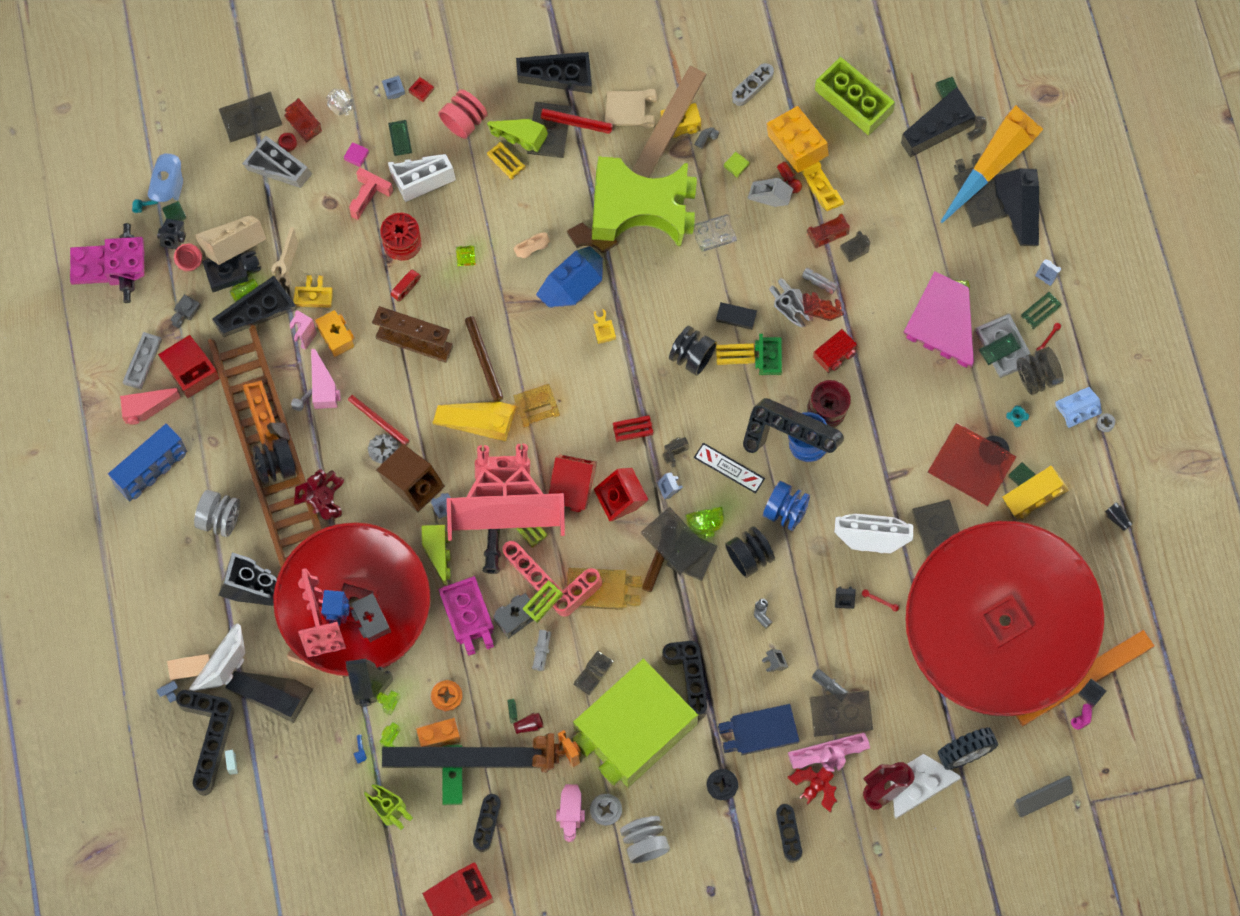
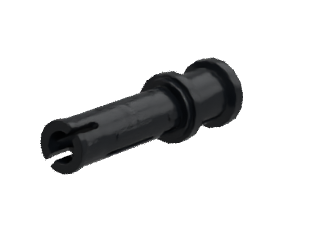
M488 529L487 549L484 551L485 566L482 570L487 574H498L500 572L498 567L499 558L501 557L499 550L500 529Z

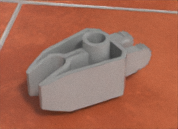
M780 278L778 282L785 291L781 294L773 285L769 288L776 298L774 306L797 326L806 327L800 314L808 321H813L811 309L800 289H791L787 282Z

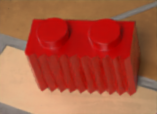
M841 329L814 351L813 358L827 373H830L832 370L836 371L842 366L841 362L845 359H851L856 354L857 343Z

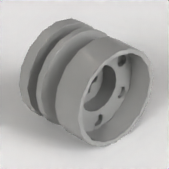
M205 490L196 509L195 528L207 532L213 528L215 534L221 533L222 536L229 537L238 520L240 500L235 497L231 499L228 495H225L221 500L220 493Z
M659 816L640 818L620 829L621 836H625L623 842L625 844L634 843L626 849L630 863L646 862L670 851L666 836H657L663 831V826L659 825L661 823Z

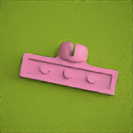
M863 732L788 752V757L793 769L804 768L813 763H822L826 770L834 772L833 767L840 770L846 762L845 755L863 752L866 749H870V745Z

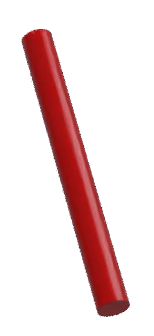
M354 395L348 398L350 403L401 444L407 445L409 443V439Z

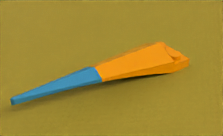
M1017 105L1011 109L1000 123L975 167L941 219V223L947 220L1025 150L1042 132L1043 128Z

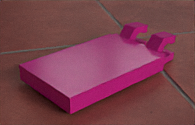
M475 576L439 588L438 591L456 641L460 645L464 643L468 656L476 654L472 640L480 637L483 638L486 649L493 648L494 645L490 634L493 633L494 627Z

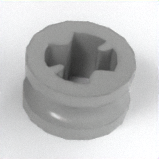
M1107 413L1102 414L1097 421V426L1102 432L1111 431L1115 425V418ZM1104 419H1107L1111 424L1105 427V424L1101 423V421L1103 422Z

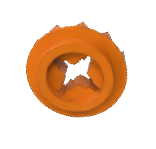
M450 680L437 683L431 691L432 703L437 709L445 712L454 710L460 705L463 698L459 685ZM448 689L449 694L453 697L449 698L447 703H445L444 698L441 696L445 695Z

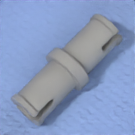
M539 630L537 647H534L535 657L532 669L537 671L545 670L546 657L550 652L548 647L552 632L548 631L547 633L546 630Z

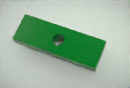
M442 745V747H463L462 745ZM442 768V805H463V768ZM455 773L456 777L450 778V774Z

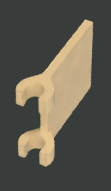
M648 89L646 91H607L605 122L611 123L613 126L655 128L654 116H645L646 101L657 102L656 89Z
M290 227L280 260L273 264L271 268L274 275L278 269L282 270L276 279L279 283L286 281L285 287L288 289L291 286L288 275L298 246L294 227Z

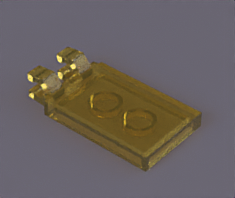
M568 568L567 586L587 568ZM596 569L602 578V586L578 608L624 610V608H627V605L640 606V596L628 594V586L631 588H642L641 576H629L626 570ZM595 576L590 577V578L588 579V582H589V583L595 582L596 579H597V577H595ZM577 589L573 595H580L582 593V590Z

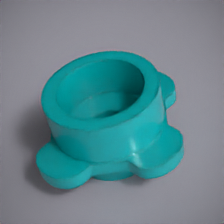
M1016 405L1011 412H1007L1006 418L1011 420L1015 427H1020L1022 422L1029 419V414L1021 406Z

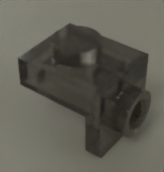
M686 437L681 439L675 438L664 446L663 458L666 464L670 463L672 468L676 467L674 456L688 450L689 443Z

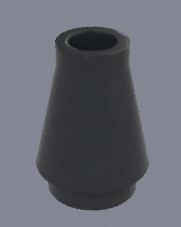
M1117 502L1104 511L1107 514L1106 517L1123 531L1132 525L1122 505H1119Z

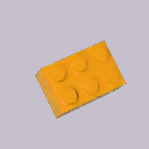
M798 106L767 123L768 137L797 173L829 156L827 141Z

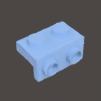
M1090 387L1055 402L1056 408L1065 417L1068 428L1102 413L1100 399Z

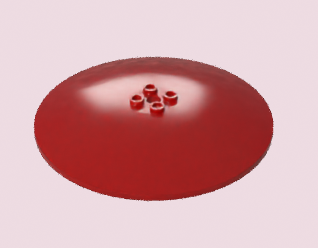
M995 521L966 528L952 535L932 551L921 565L912 582L907 599L905 621L907 638L913 657L921 672L936 690L955 704L968 710L985 715L1009 717L1030 714L1045 709L1066 697L1081 683L1093 666L1099 653L1104 632L1105 616L1102 595L1097 580L1086 561L1070 544L1054 533L1035 525L1016 521ZM1002 616L1010 617L1011 622L1008 626L1000 624L999 621Z

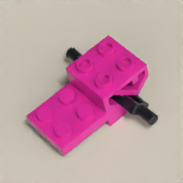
M124 223L123 234L116 239H105V245L70 247L71 285L92 283L119 285V290L123 292V303H131V292L135 290V280L144 276L143 237L131 235V224Z

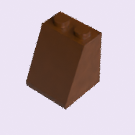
M404 444L376 469L382 480L416 512H419L445 487L433 466Z

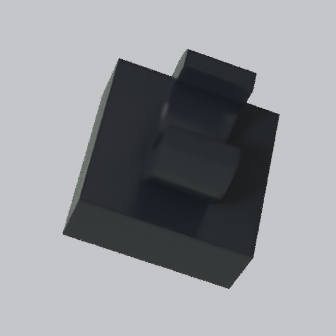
M841 586L836 588L835 608L854 609L856 589L852 587L842 589Z
M1090 679L1078 696L1092 707H1095L1107 691Z

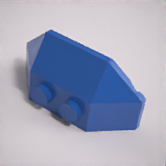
M591 246L576 250L548 275L536 296L549 308L576 305L602 282L603 258Z

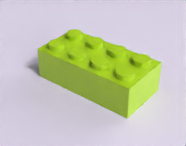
M839 57L815 82V91L868 136L894 112L895 101L842 57Z

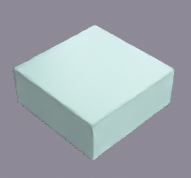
M233 750L225 751L227 771L230 775L238 774L236 754Z

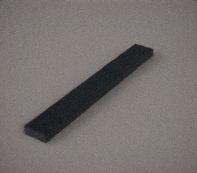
M382 747V768H536L532 766L533 756L541 755V749L533 747Z

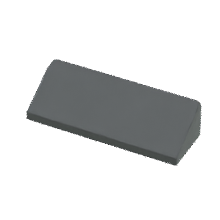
M1070 776L1063 777L1016 799L1014 807L1019 816L1024 817L1071 795L1073 787Z

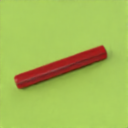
M542 109L541 119L607 134L612 132L613 125L611 123L548 109Z

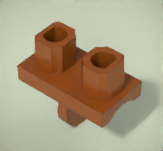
M548 733L545 736L533 738V748L542 749V754L533 756L532 766L540 768L541 772L544 773L554 769V764H559V758L565 756V751L559 750V744H554L555 733Z

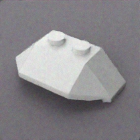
M850 514L836 517L835 533L853 550L892 553L913 540V525L894 517Z
M237 623L232 626L189 690L198 691L216 688L224 684L227 685L231 681L233 670L235 668L238 669L244 662L242 657L245 654L241 625Z

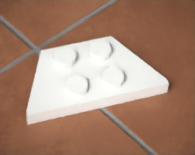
M925 754L909 762L907 765L912 768L915 779L907 789L892 800L894 817L896 819L957 782L961 779L960 775L950 769L945 770L943 765Z

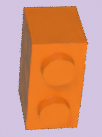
M455 718L416 728L421 747H442V745H453L461 742Z

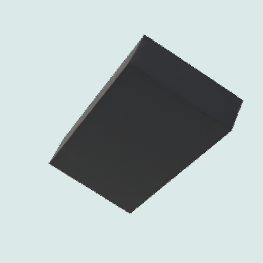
M720 302L716 322L753 330L757 310Z

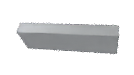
M143 332L124 377V385L142 389L162 341L161 337Z

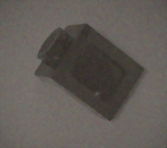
M858 231L856 237L841 244L840 249L847 260L852 262L868 253L871 243L867 235H863L861 231Z

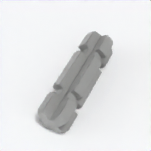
M809 268L804 270L802 274L804 279L808 281L810 279L811 283L826 289L830 294L836 291V283L828 282L829 279L818 273H813V270Z

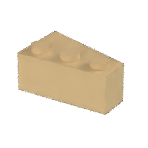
M252 215L195 235L202 254L218 265L266 240L260 220Z

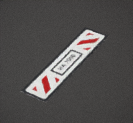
M702 443L693 457L755 494L765 480L761 475L705 443Z

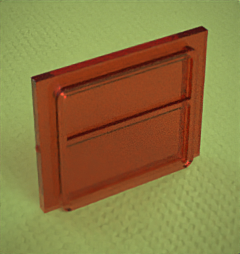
M956 423L927 473L988 507L1017 456Z

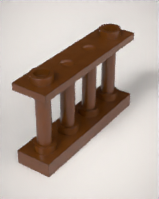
M381 306L378 307L372 324L380 326L376 334V340L447 363L453 348L452 343L446 342L450 329Z

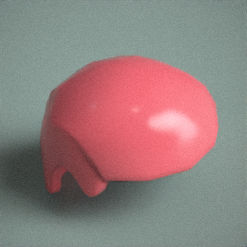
M187 243L182 244L175 250L174 263L179 269L188 272L194 271L200 266L202 253L197 246Z

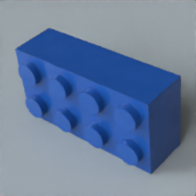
M166 423L111 470L108 475L114 486L130 502L132 499H137L147 486H152L161 474L167 473L176 461L182 460L187 452L182 439Z

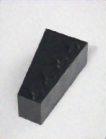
M589 52L516 58L518 83L592 94Z
M958 87L902 134L901 144L910 158L974 126L976 115Z
M272 276L213 317L212 322L224 338L248 329L252 325H258L296 310V305L275 276Z

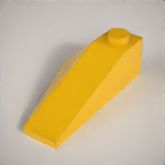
M499 401L438 405L433 424L506 441L516 406Z

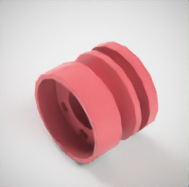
M460 89L456 96L451 98V103L445 104L438 112L444 125L455 135L466 139L475 130L474 125H479L482 122L481 120L488 116L481 102L463 89Z

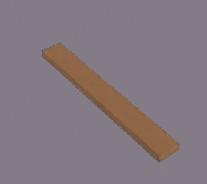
M691 65L689 66L632 171L647 178L651 177L707 75L706 73Z

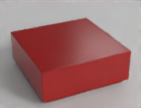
M419 77L408 91L414 97L424 102L434 90V86Z

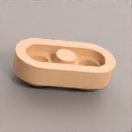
M545 232L539 233L517 244L514 247L516 256L527 258L532 252L546 248L550 242L548 234Z

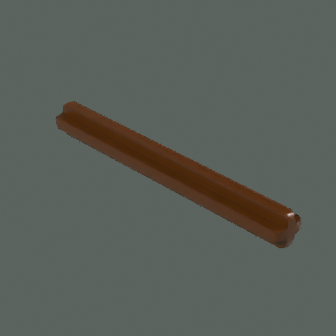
M467 317L465 323L494 401H501L503 394L475 317Z

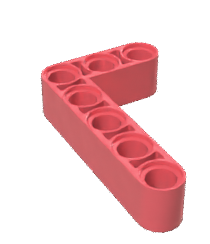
M508 541L503 546L502 550L507 560L537 592L549 580L564 594L552 607L560 616L566 617L572 614L602 586L600 574L596 569L590 568L585 570L562 591L518 543ZM517 549L514 555H508L510 550ZM529 562L530 564L527 568H521L523 563ZM536 576H542L539 582H534ZM592 576L597 577V579H596L595 582H593V583H589V582H588V579H589L590 577H592ZM577 589L582 590V593L580 595H573ZM561 603H568L566 608L559 609Z

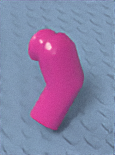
M1083 704L1082 715L1072 718L1071 725L1074 729H1083L1091 723L1093 707L1090 704Z

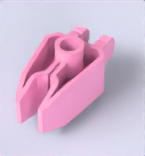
M566 784L563 788L560 809L556 810V821H559L560 828L564 829V839L567 842L574 841L576 828H580L581 822L585 821V810H581L582 799L578 785Z

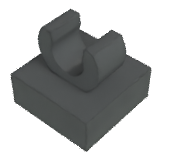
M771 649L766 652L768 657L762 659L763 663L769 661L771 663V666L766 669L767 672L783 671L788 668L781 650Z

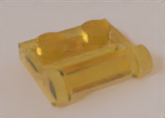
M549 384L513 395L524 428L529 427V424L553 416L554 418L560 416ZM548 405L551 406L550 410L529 417L526 416V412Z

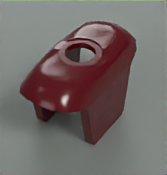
M897 762L892 765L881 764L863 778L867 784L863 790L866 804L873 810H879L899 796L915 779L912 768L904 762ZM888 781L895 783L885 790V784Z

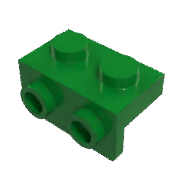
M759 334V340H755V351H759V357H755V369H759V375H782V337H763V334Z

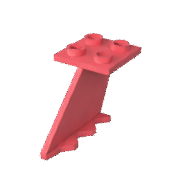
M302 569V578L299 580L298 585L300 588L306 589L302 594L303 599L310 601L307 605V610L312 609L316 627L298 631L307 657L345 649L346 646L338 623L322 624L319 607H322L323 600L319 598L323 595L322 589L315 587L319 583L318 578L311 576L307 569Z

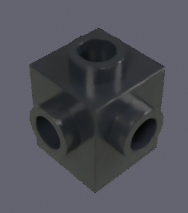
M166 218L162 228L158 229L157 238L160 239V247L177 249L181 243L185 242L186 232L183 221Z

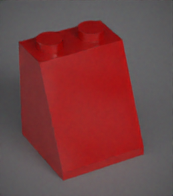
M562 454L556 456L549 494L564 493V506L570 507L571 511L581 512L587 509L597 461Z

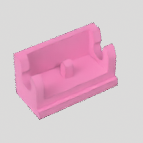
M296 311L295 317L290 322V329L294 328V325L297 324L298 331L294 336V341L296 342L300 337L301 348L306 350L317 332L313 319Z

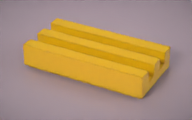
M499 142L487 152V156L511 180L514 179L515 175L520 174L521 170L525 169V165L502 142ZM499 148L518 166L517 168L498 150ZM493 153H495L512 170V172Z
M754 343L717 345V365L755 363ZM727 356H732V357L750 356V357H751V358L720 359V357H727Z

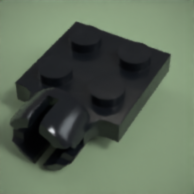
M249 251L238 254L220 265L211 259L203 260L202 263L212 293L247 282L248 275L259 272L261 266H259L258 257L254 256L256 252Z

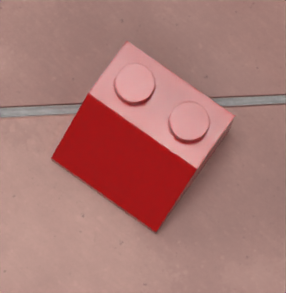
M632 467L616 469L593 489L610 522L638 510L649 501Z

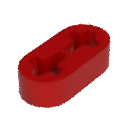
M411 269L393 288L391 297L398 302L403 300L418 283L421 275Z

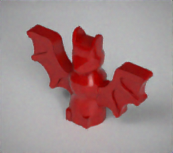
M810 766L807 770H799L797 768L794 774L787 776L796 786L805 781H811L810 786L804 790L799 798L805 797L808 800V805L817 796L818 792L823 791L824 797L821 805L828 812H832L834 804L837 803V799L834 796L837 787L829 784L834 777L831 771L822 767L818 773H815Z

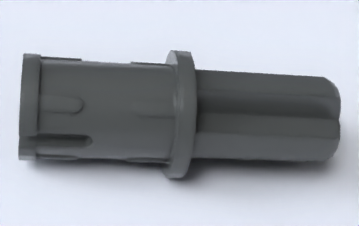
M817 669L812 675V679L824 687L825 692L829 691L840 702L849 693L835 682L836 679L832 680L820 669Z

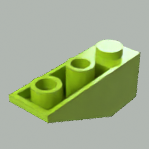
M530 119L489 121L487 123L492 135L498 138L500 136L506 138L512 144H520L528 151L534 150L538 152L548 135L544 125Z
M445 525L422 526L423 550L443 585L447 586V580H451L450 568H447V561H450V549L447 550V543H450L448 541V531H446Z

